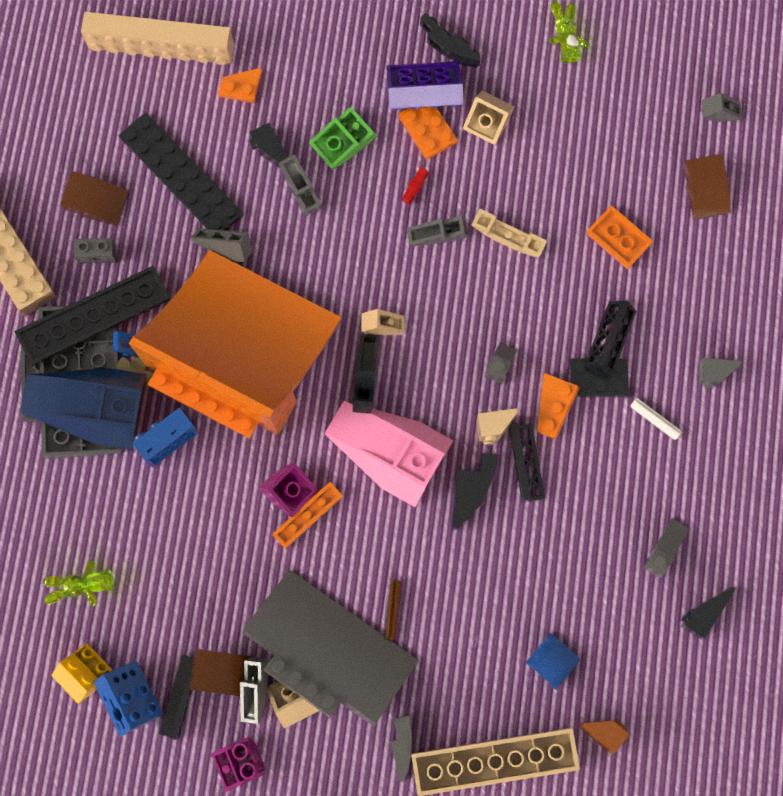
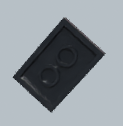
M570 358V383L579 387L576 397L628 398V359H619L613 375H606L600 368H587L585 366L587 358ZM594 358L593 362H598L599 358Z

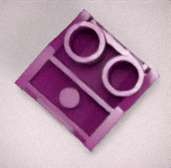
M250 736L210 753V757H213L224 784V792L265 775L264 762L256 743Z

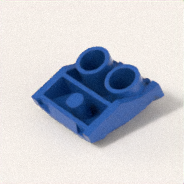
M550 633L525 663L557 690L581 659Z

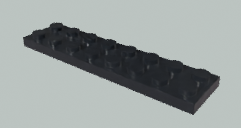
M146 112L118 135L123 143L206 229L227 231L244 216L243 212Z
M151 266L14 332L31 365L34 366L171 300V297L154 266Z

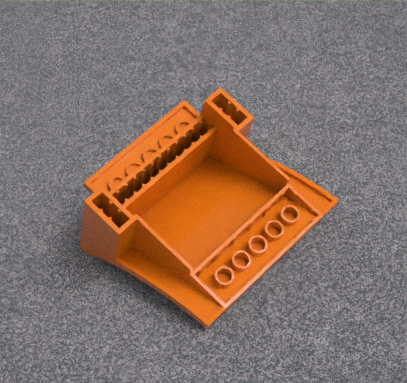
M209 250L176 295L154 319L132 337L129 344L145 366L155 371L148 383V386L248 439H251L259 422L263 428L279 436L297 403L293 393L294 389L311 368L342 318Z

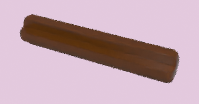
M391 580L386 625L387 639L396 638L401 581Z

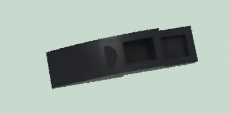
M427 13L420 17V26L428 33L427 43L450 60L458 61L459 64L474 68L480 66L479 53L475 49L472 50L463 37H459L456 33L450 37L448 31L442 29L436 19L432 16L430 17Z

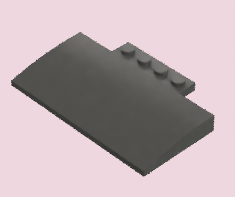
M66 306L39 307V319ZM117 326L34 366L31 365L21 346L22 398L27 374L101 368L117 369L118 352L113 351V333L117 331ZM22 414V422H41ZM41 422L43 459L121 454V448L93 444Z
M291 570L287 572L243 629V634L274 655L264 668L266 673L329 718L341 703L373 727L419 661Z

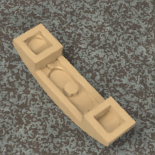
M479 209L471 226L511 249L533 257H540L547 240L532 233L522 232L497 220V216Z

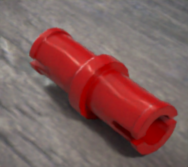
M419 167L413 180L409 181V187L403 197H401V200L406 204L411 205L418 191L421 192L422 185L430 174L426 169Z

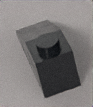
M269 122L250 131L251 139L248 141L252 149H256L259 155L280 168L278 163L288 158Z
M730 587L691 609L690 612L687 610L681 618V621H683L681 627L700 640L705 639L736 588Z

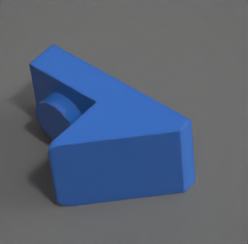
M120 331L114 332L113 351L120 352L121 357H137L138 355L129 344L132 337L136 334Z

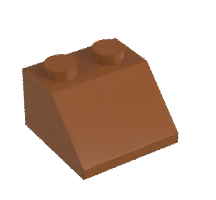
M616 720L579 722L577 725L603 749L612 754H615L629 736L626 732L628 728Z

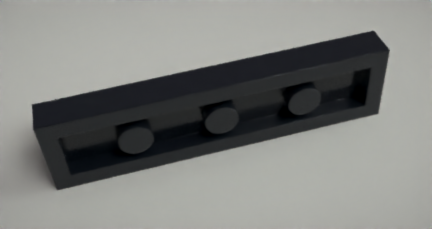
M628 300L608 302L585 362L587 368H600L606 375H613L637 312ZM618 307V310L611 315L613 308ZM613 322L612 326L605 331L606 326ZM607 338L605 343L599 347L600 342ZM600 354L598 362H593L594 358Z
M518 423L510 424L509 432L521 501L525 503L544 500L545 494L532 423L518 425ZM519 430H529V438L526 442L520 438ZM525 446L533 452L530 460L524 458L523 449ZM528 465L536 469V475L533 479L527 476L526 468ZM531 484L539 488L540 496L531 497L529 489Z
M182 655L159 731L160 735L174 740L180 737L193 690H189L194 658Z

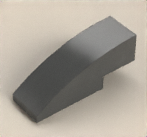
M295 154L279 162L281 171L304 215L307 216L320 209L322 204Z
M462 216L447 220L441 218L407 228L410 246L438 244L469 237L466 219Z
M250 657L244 660V680L240 682L241 722L259 724L261 721L268 688L269 674L264 671V668L269 663L268 658Z
M409 715L393 719L398 739L390 741L400 782L405 780L411 758L412 730Z

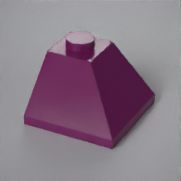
M291 462L273 473L259 487L274 505L290 517H293L318 491L316 486L295 462Z

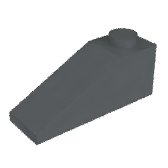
M199 228L191 237L192 242L230 261L245 262L253 252L249 234L246 232Z
M671 518L642 568L658 578L662 577L674 559L689 528Z

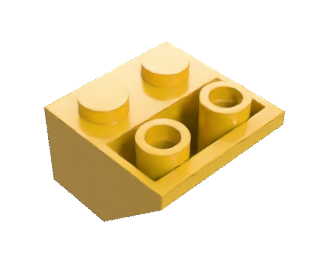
M86 643L61 661L51 676L79 704L96 690L93 682L103 674L112 671V669Z

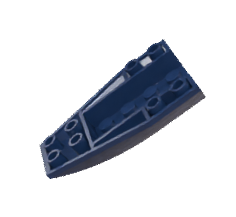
M111 368L27 374L20 413L93 444L133 450L134 445L132 443L136 437V423L141 394L144 392L146 374Z

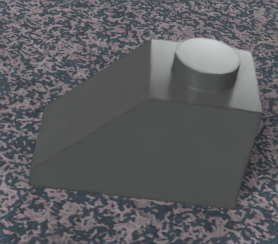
M722 93L702 100L701 111L704 118L713 122L742 120L741 103Z
M499 343L486 370L485 377L502 384L517 350Z
M703 357L699 362L698 384H702L706 388H714L741 366L742 361Z

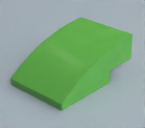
M350 107L338 119L335 117L308 143L333 170L356 155L373 141L377 135L357 112Z

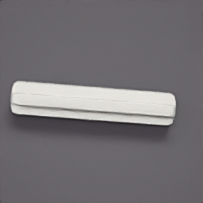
M636 398L632 402V409L672 439L676 440L680 436V429L640 399Z

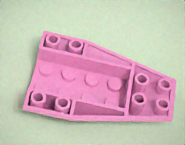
M343 401L325 432V435L377 485L413 507H416L427 484L453 443V440L419 421L372 409V414L353 412V403Z

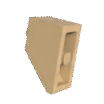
M380 309L361 314L362 332L373 335L405 334L403 315Z

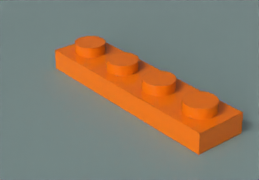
M329 482L272 535L285 549L288 548L343 498V495Z

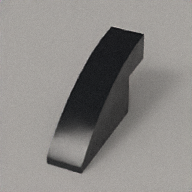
M361 334L353 397V412L372 414L380 341L379 335Z
M482 453L480 472L457 471L452 530L456 531L475 513L484 500L494 477L498 454Z

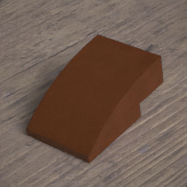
M718 154L686 160L683 164V169L687 181L686 190L693 219L697 220L730 214V195L723 155Z
M71 171L60 205L63 210L81 214L84 218L118 226L129 191L92 176Z
M196 649L189 690L240 696V682L244 680V660L251 656Z

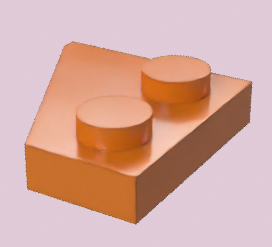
M257 68L222 77L218 93L219 97L255 103L262 69Z

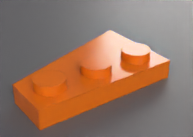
M544 373L537 427L538 433L555 440L557 439L579 391L577 385Z

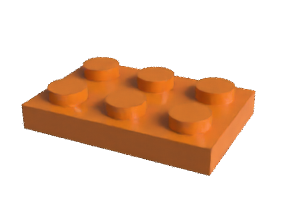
M430 106L420 109L407 108L398 113V118L426 161L458 143V139L437 108H431Z
M612 205L586 231L590 238L627 270L654 242Z

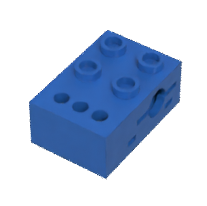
M178 408L162 421L159 420L153 423L150 427L151 429L146 433L142 432L137 435L132 444L143 459L153 468L199 432L183 411Z
M137 660L103 674L93 682L120 737L151 723L163 715Z

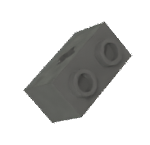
M113 238L74 239V257L79 264L116 263L117 245Z

